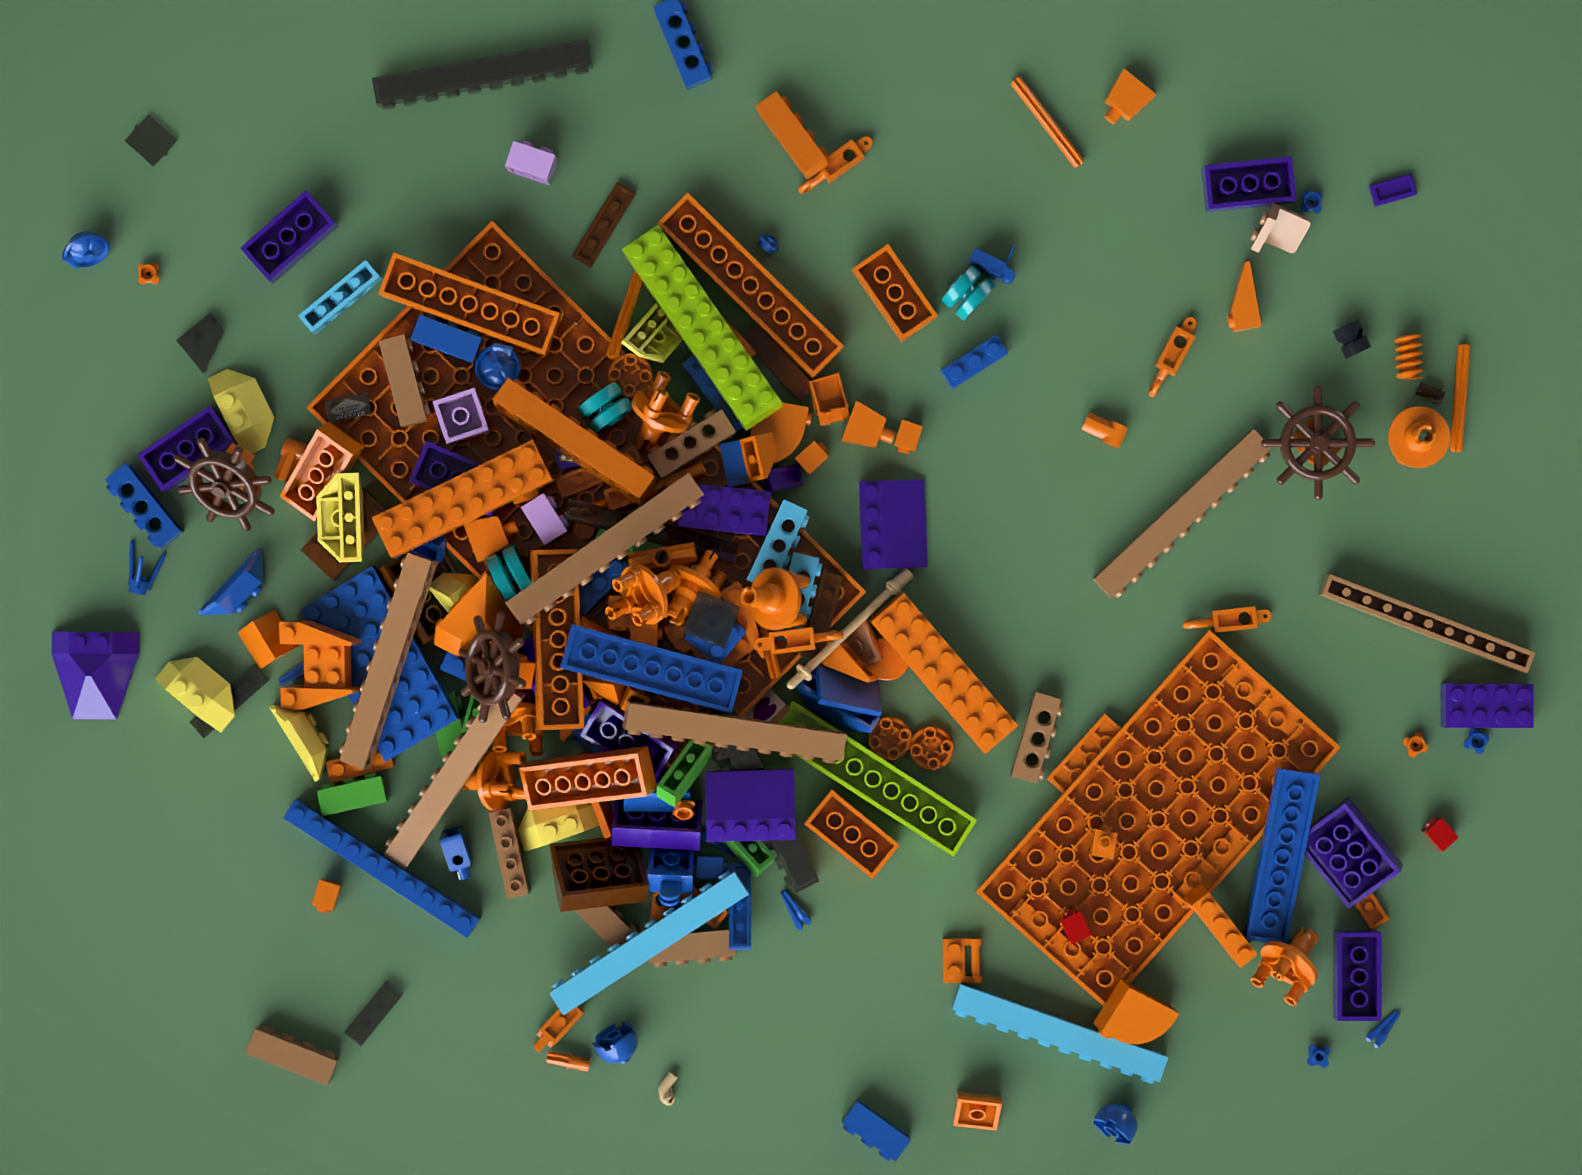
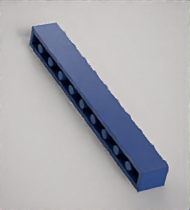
M295 799L283 818L466 938L470 936L480 921L481 917L407 868L405 870L385 857L384 853L327 816L322 817L321 812L301 799Z

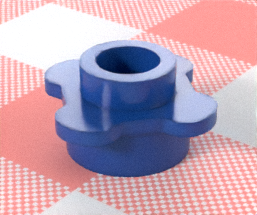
M1307 190L1302 192L1301 211L1319 213L1322 210V193L1309 192Z
M762 234L759 237L758 245L767 253L772 254L773 251L779 249L777 240L771 235L767 234L765 236Z
M1470 729L1469 737L1464 741V747L1466 749L1471 748L1476 753L1481 754L1484 752V747L1489 741V736L1486 733H1479L1477 729Z
M1310 1045L1308 1048V1065L1327 1067L1329 1065L1327 1060L1330 1053L1329 1047Z

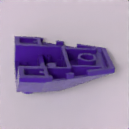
M52 632L51 653L72 719H117L126 695L125 692L133 675L134 666L140 654V632Z

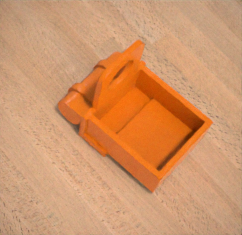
M839 373L808 381L815 415H818L820 426L830 425V423L841 422L844 419L850 418L849 404L846 401Z

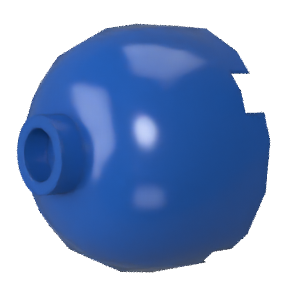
M621 1022L623 1026L617 1028L613 1024L596 1035V1043L593 1042L592 1044L602 1060L608 1063L623 1064L631 1059V1056L637 1049L638 1038L630 1023Z
M1115 1103L1103 1106L1093 1119V1124L1100 1132L1108 1138L1110 1135L1117 1137L1115 1142L1123 1145L1131 1143L1138 1127L1136 1117L1132 1113V1108L1124 1103L1121 1105Z

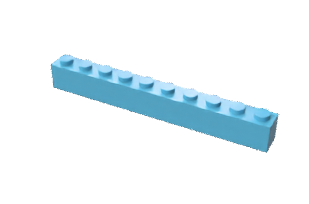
M729 870L718 876L719 881L714 885L710 882L699 889L701 893L697 896L689 895L680 901L682 905L677 909L672 906L662 913L664 917L656 921L654 918L644 925L645 930L640 933L637 931L632 932L625 937L627 941L622 945H619L618 942L607 949L608 954L602 958L600 955L595 956L588 961L590 965L585 969H582L580 966L570 973L571 978L565 982L563 979H560L551 985L553 989L549 994L562 1014L565 1015L749 895L748 890L735 871L730 873Z
M959 983L951 1006L952 1010H955L954 1014L967 1018L969 1015L975 1017V1022L987 1026L989 1022L997 1025L996 1029L1006 1033L1009 1030L1017 1032L1016 1036L1026 1040H1029L1030 1037L1038 1039L1037 1043L1045 1047H1050L1051 1044L1059 1047L1058 1051L1070 1055L1072 1051L1079 1054L1078 1058L1088 1062H1091L1092 1059L1100 1061L1099 1065L1108 1069H1112L1113 1066L1120 1068V1073L1131 1077L1133 1073L1142 1076L1141 1080L1151 1084L1154 1081L1160 1082L1168 1060V1056L1137 1044L1123 1043L1112 1037L1107 1039L1101 1036L1097 1030L963 983Z

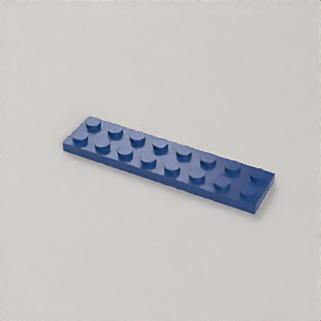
M571 624L560 665L562 669L732 713L743 670L573 624Z
M1276 767L1243 935L1246 940L1260 942L1278 941L1286 944L1288 942L1320 780V774Z

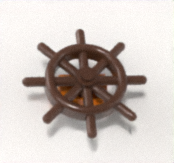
M1315 386L1313 389V406L1303 408L1296 413L1284 402L1279 401L1276 407L1288 419L1282 429L1280 439H1263L1261 441L1263 447H1280L1282 457L1288 466L1277 478V483L1283 485L1294 473L1302 478L1314 480V498L1316 500L1323 498V480L1335 477L1340 473H1343L1353 484H1359L1360 478L1348 466L1354 457L1356 447H1373L1375 445V440L1372 438H1356L1354 428L1348 420L1360 407L1359 402L1353 401L1341 413L1332 407L1322 405V388L1320 386ZM1314 415V420L1309 418L1305 422L1302 421L1303 418ZM1322 415L1334 420L1325 430L1323 429ZM1296 427L1297 430L1292 434L1293 429ZM1341 427L1345 438H1332L1331 436ZM1291 447H1294L1299 452L1303 450V452L1295 459ZM1342 447H1345L1344 454L1340 459L1336 454ZM1308 460L1314 466V471L1302 465ZM1329 461H1331L1335 465L1334 467L1323 471V467Z
M199 438L197 444L203 454L194 462L180 454L174 456L176 463L189 469V485L179 486L178 492L180 494L192 493L197 501L209 510L206 516L208 522H213L216 515L225 518H237L243 530L250 531L251 525L246 515L252 512L254 508L269 516L274 515V508L260 501L261 485L270 484L272 478L268 475L256 476L253 471L255 466L252 464L255 455L242 447L232 443L226 452L211 451L206 440ZM209 465L212 472L206 470L203 467ZM202 477L210 482L204 483ZM223 498H227L229 503L223 501ZM237 498L243 500L245 503L239 504Z
M502 611L497 613L494 629L485 630L481 616H475L473 621L477 634L470 642L468 649L465 647L459 649V654L466 658L465 676L467 685L461 690V695L466 697L471 693L481 703L479 721L481 723L487 721L489 708L492 705H499L503 719H510L511 713L507 702L513 696L516 689H531L536 663L529 660L528 656L518 654L517 650L523 646L524 640L517 638L513 641L510 635L503 631L506 615Z

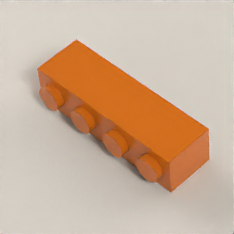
M776 91L757 104L755 108L767 127L808 180L828 165L826 159L828 154L821 145L817 147L814 142L816 138L811 130L803 128L801 125L803 120L797 112L792 113L789 109L791 104L784 95L780 97Z
M1201 883L1184 896L1187 903L1240 968L1258 955Z

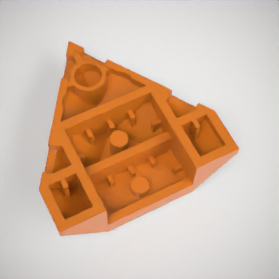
M485 571L481 575V579L474 586L472 585L450 608V612L444 619L441 618L436 623L434 644L457 657H463L459 654V649L461 647L468 649L470 642L477 634L473 621L475 616H481L485 630L494 629L497 613L500 611L504 612L506 617L503 631L508 633L513 641L523 637L524 626L523 624L520 625L505 604L506 600L501 591L498 590L488 572Z

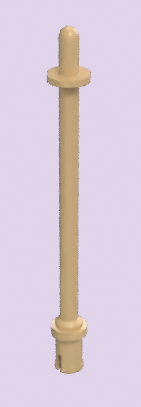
M903 568L896 577L886 582V589L842 630L844 633L842 639L831 640L805 666L800 664L796 666L798 673L788 681L787 688L794 689L803 679L810 681L812 679L810 673L891 595L901 593V589L914 578L912 573L908 569Z

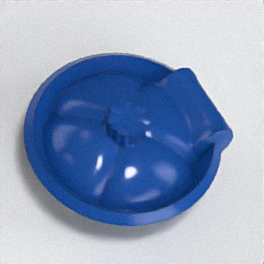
M83 231L75 234L70 239L69 244L65 246L62 259L74 269L90 267L100 263L107 257L110 251V244L106 239L94 232Z
M495 342L493 345L484 348L477 356L475 362L476 376L485 387L492 390H499L507 378L512 381L514 379L518 380L521 374V361L515 352V347Z

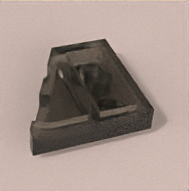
M209 313L176 341L201 372L205 373L225 330L215 317Z

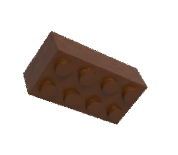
M362 487L365 550L379 535L372 517L387 509ZM318 532L301 549L316 566L334 581L353 563L339 562L318 542Z

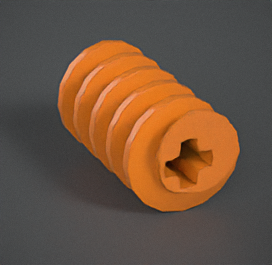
M1422 334L1400 335L1399 338L1394 340V343L1401 345L1394 349L1395 352L1401 353V355L1395 357L1396 361L1401 362V364L1395 366V369L1402 371L1396 374V378L1402 380L1422 379L1417 374L1424 372V369L1418 368L1417 365L1423 363V360L1417 359V356L1422 355L1423 352L1416 350L1417 347L1423 345V343L1416 341L1417 338L1422 337Z

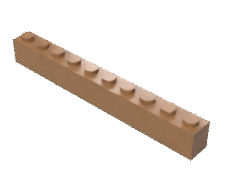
M1255 429L1251 430L1093 578L1094 582L1110 598L1114 596L1119 598L1127 590L1125 586L1130 581L1135 583L1143 575L1141 571L1146 566L1151 568L1159 560L1157 556L1162 551L1167 553L1175 545L1173 541L1178 536L1183 538L1191 530L1189 526L1194 521L1199 523L1207 515L1205 511L1210 506L1215 508L1223 500L1221 496L1226 491L1231 493L1238 486L1236 482L1242 476L1247 478L1254 471L1252 467L1258 461L1260 464L1263 463L1270 456L1268 451L1272 447H1263L1261 445L1263 438Z
M689 473L506 601L505 604L520 625L524 622L529 625L539 618L537 613L542 609L547 612L556 606L555 600L562 596L566 599L575 592L573 587L579 583L584 586L594 579L591 575L597 570L602 573L612 566L609 562L617 557L620 560L630 553L627 550L633 545L639 547L647 541L645 536L651 532L656 535L666 528L664 525L666 521L671 519L674 522L684 515L682 513L683 509L688 506L692 509L701 503L699 498L704 495L691 475Z
M408 552L401 561L402 571L394 582L395 592L388 601L387 609L389 610L380 625L382 632L380 638L375 641L373 647L375 653L373 659L367 665L368 674L366 680L360 686V692L362 693L360 699L354 705L353 713L355 714L353 720L347 726L346 733L348 735L346 742H343L340 747L339 753L341 757L339 761L360 769L371 768L438 560L416 552Z
M1331 574L1325 575L1318 593L1319 596L1521 673L1529 672L1535 656L1533 651Z
M516 689L513 696L507 702L511 715L526 695V692L521 689ZM499 705L490 706L488 719L485 723L479 721V714L476 718L474 716L471 717L465 726L468 728L465 735L461 733L454 742V745H456L454 751L451 752L449 750L443 758L442 762L445 764L442 769L437 768L431 776L433 780L431 785H426L420 792L419 796L422 798L419 803L414 802L407 812L410 814L408 819H403L397 826L396 830L399 832L396 837L391 836L385 844V847L388 849L383 855L405 870L414 860L482 757L508 720L503 719Z
M628 700L626 701L622 726L625 730H628V734L641 735V732L650 733V737L660 739L663 738V735L672 736L671 740L684 742L685 738L693 739V743L706 745V742H714L715 746L728 748V745L737 746L736 749L743 751L756 748L759 753L771 754V751L780 752L779 755L785 757H793V754L801 755V758L806 760H814V757L823 758L822 761L827 763L843 760L847 737L841 731Z

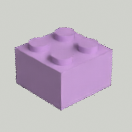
M520 139L519 142L513 141L505 167L510 173L550 186L558 160L553 150L542 146L539 150L534 148L532 143Z
M476 388L433 401L446 444L451 445L491 431Z
M543 493L522 506L521 509L543 544L549 546L570 533L568 527L571 525L563 514L559 515L556 511L559 506L554 498Z

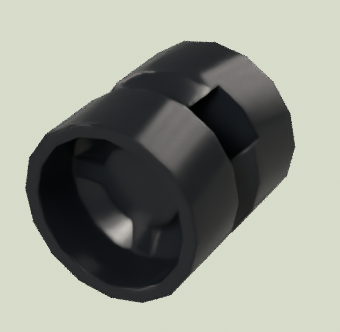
M1358 319L1333 331L1337 342L1342 343L1341 350L1345 359L1371 347L1367 336L1361 334L1363 328Z

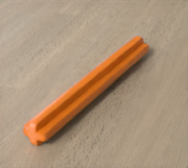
M1020 76L1015 78L1011 82L1012 87L1073 167H1079L1084 162L1082 156Z
M635 270L606 352L609 359L617 360L623 345L621 342L626 336L643 285Z
M1459 344L1457 347L1450 451L1462 452L1470 359V345Z

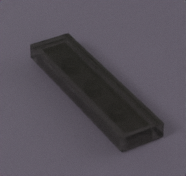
M256 664L251 666L231 684L235 711L270 681ZM197 715L189 722L203 738H206L215 730V728Z

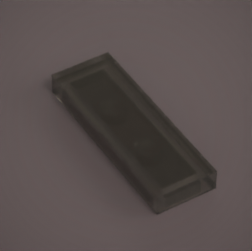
M386 981L344 1033L362 1046L403 994Z

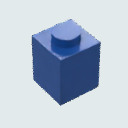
M697 855L696 878L718 879V876L728 871V861H724V856Z

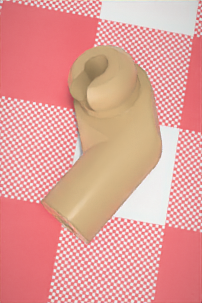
M670 1071L658 1086L660 1100L667 1106L675 1102L672 1085L678 1079Z

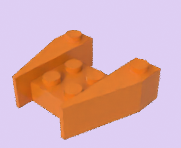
M738 581L721 591V596L731 610L727 616L747 632L722 661L721 664L725 666L733 664L753 651L754 640L760 638L750 607L742 604L741 592L743 588ZM685 620L681 626L670 624L664 628L671 642L680 652L684 653L691 649L696 658L713 662L684 639L691 630ZM757 651L763 659L765 657L764 651Z
M286 620L279 622L280 644L304 645V685H289L280 688L281 709L303 710L360 691V687H352L351 646L361 644V639L312 620Z

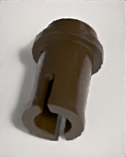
M1420 382L1415 395L1433 401V404H1440L1445 392L1442 391V388L1436 389Z

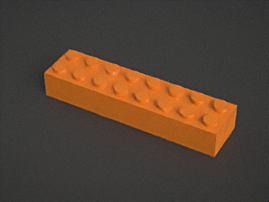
M394 252L378 293L381 297L547 357L562 316L553 310Z
M507 378L493 398L496 410L641 507L656 486L654 472L645 465L640 467L634 463L635 459L627 453L623 455L619 453L613 443L608 440L603 442L598 438L599 435L590 428L585 430L579 426L581 423L572 416L567 418L561 414L562 410L553 403L548 405L543 401L544 398L535 391L530 393L524 389L526 386L519 380L514 379L512 381Z
M531 440L372 517V520L390 557L396 558L554 480L536 442Z
M577 549L531 551V584L576 553ZM579 584L573 587L575 590L573 594L566 599L562 596L555 600L556 606L547 612L542 609L537 613L539 618L533 621L537 730L584 728L582 674L560 668L571 624L580 626Z
M899 593L869 620L984 754L988 753L1019 726L905 593Z

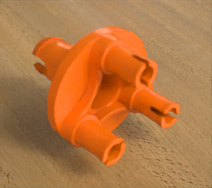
M659 371L652 386L648 387L646 392L637 393L631 402L633 410L643 420V424L634 440V445L640 449L644 440H648L645 449L646 453H649L648 451L658 443L662 433L685 432L693 418L692 413L700 401V398L693 393H687L681 407L667 399L669 393L667 391L663 392L671 376L666 372Z
M1411 407L1400 412L1393 419L1388 430V445L1397 463L1412 468H1425L1437 463L1445 455L1450 444V431L1446 421L1438 412L1427 407ZM1421 431H1424L1427 435L1424 437L1425 441L1418 439Z
M706 550L700 563L694 569L688 568L690 563L670 565L665 570L674 569L681 578V585L674 589V597L668 605L667 614L664 617L672 616L670 623L681 626L693 606L697 604L710 606L711 604L717 605L722 597L719 589L727 576L723 572L715 570L711 579H708L711 574L710 570L718 559V555L714 553L709 560L713 551Z
M639 564L625 568L621 576L612 581L613 588L617 592H621L622 597L617 603L606 607V615L613 611L614 613L609 615L608 618L615 620L624 613H632V620L637 626H641L644 623H658L667 614L668 601L666 595L681 585L679 574L674 569H668V571L655 575L650 569Z
M768 568L755 578L751 587L748 586L742 590V604L750 607L754 620L765 629L781 630L791 628L792 626L803 627L807 622L805 614L799 613L801 589L808 587L809 577L798 575L783 568Z
M521 689L526 692V695L494 740L493 751L501 753L507 750L506 735L522 736L524 740L527 738L529 740V755L539 757L543 755L542 738L544 737V730H537L536 704L530 702V690Z
M493 749L488 750L482 757L479 767L475 768L462 787V790H478L482 804L489 810H502L508 805L509 801L526 799L523 786L515 784L513 767L515 764H526L527 755L525 751L517 752L507 749L505 752L497 753Z
M1300 928L1290 944L1278 941L1267 942L1261 949L1262 959L1259 962V968L1250 979L1251 983L1258 988H1262L1270 975L1274 979L1277 976L1278 981L1283 980L1293 985L1287 995H1285L1284 1000L1289 1005L1296 1006L1303 993H1306L1318 978L1316 967L1308 958V955L1317 943L1318 935L1310 928L1305 934V928Z

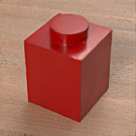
M1431 817L1424 823L1423 826L1425 828L1421 831L1437 850L1441 852L1445 851L1459 838L1441 817Z
M1072 908L1062 913L1063 917L1059 918L1071 944L1092 936L1080 910L1075 911Z

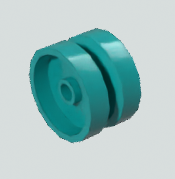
M974 265L956 279L941 300L948 308L954 307L961 300L962 303L956 309V315L963 321L969 317L996 286L988 278L983 279L975 286L974 284L980 278L981 272Z
M616 382L606 386L577 408L583 419L596 415L589 422L588 426L597 434L618 423L633 409L628 398H622L614 403L623 392Z
M514 545L503 549V557L506 564L497 554L485 558L491 577L506 601L518 594L515 582L521 591L531 584V576Z

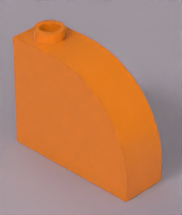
M782 403V408L751 428L750 437L773 432L777 456L773 464L785 460L798 448L804 435L805 426H810L812 413L808 412L809 407Z
M1120 979L1093 1024L1099 1029L1098 1033L1107 1039L1112 1037L1127 1044H1143L1164 1034L1172 1026L1180 1013L1165 1001Z

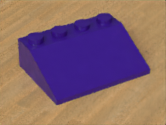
M924 480L859 482L862 570L928 567Z
M794 769L705 771L707 842L796 840Z
M1349 796L1310 826L1305 855L1348 909L1398 875L1402 870V862Z

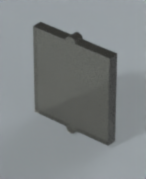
M149 114L139 125L134 127L135 130L125 140L153 167L163 156L168 155L167 151L178 141Z

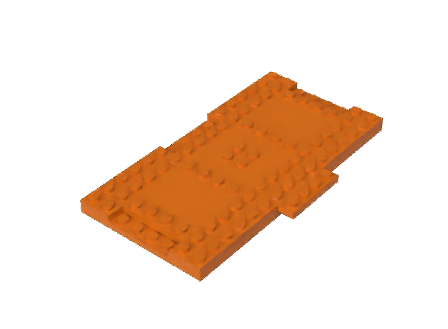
M1207 630L1121 727L1104 713L1047 776L1046 779L1062 794L980 884L975 892L1104 1006L1120 979L1131 983L1193 914L1194 910L1184 899V896L1200 883L1211 893L1263 835L1276 767L1318 773L1341 747L1214 633ZM1100 825L1113 827L1112 831L1117 832L1113 859L1089 854L1093 829H1099ZM1072 908L1075 911H1081L1092 935L1074 944L1069 942L1059 918L1063 917V912Z

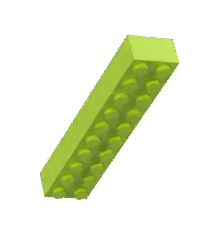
M659 225L622 249L626 259L746 431L783 407L775 391Z
M793 700L788 706L790 711L779 721V723L839 731ZM849 736L846 737L842 761L836 760L835 763L823 762V758L814 757V760L802 759L953 857L977 822L976 818Z

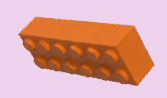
M648 746L532 760L519 768L529 810L645 797L657 789Z

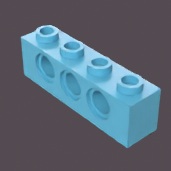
M365 260L299 314L298 317L316 335L383 279L370 263Z
M783 500L746 580L753 583L755 578L764 571L763 565L767 560H773L776 563V568L783 567L786 569L791 559V556L788 555L790 548H796L800 539L797 533L800 527L805 528L810 516L806 515L808 510ZM784 521H793L795 529L789 533L785 532L782 529ZM776 540H782L786 544L783 552L778 553L774 551L773 543Z
M793 552L789 571L796 574L806 571L810 575L808 587L801 589L805 601L801 604L799 613L805 614L809 620L812 607L808 606L810 597H815L817 585L813 584L815 576H820L822 564L818 563L819 558ZM795 626V627L784 628V629L775 630V631L799 629V628H804V627H797V626ZM777 636L775 638L778 640L787 641L784 636Z

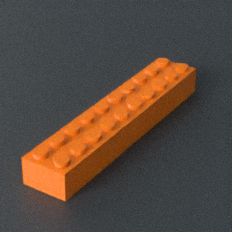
M688 192L657 223L664 234L757 323L812 379L844 349V345Z

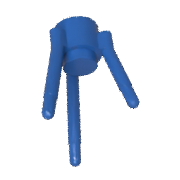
M130 541L129 592L146 595L147 590L152 589L153 582L166 557L165 553L161 555L149 581H147V577L141 575L143 556L139 557L137 573L134 575V541Z

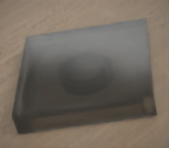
M698 591L682 632L725 648L740 607Z

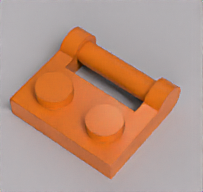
M942 938L943 983L983 982L980 975V946L982 945V938ZM965 945L971 946L972 975H965Z

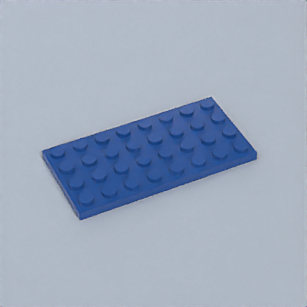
M371 566L301 609L306 620H312L362 640L361 644L351 646L352 687H360L362 682L366 680L368 674L367 665L373 659L375 653L373 647L375 641L380 638L382 632L380 625L387 616L389 610L387 609V604L392 597L376 566ZM415 636L413 637L377 746L385 762L460 719ZM359 691L348 695L353 705L360 699L362 692Z

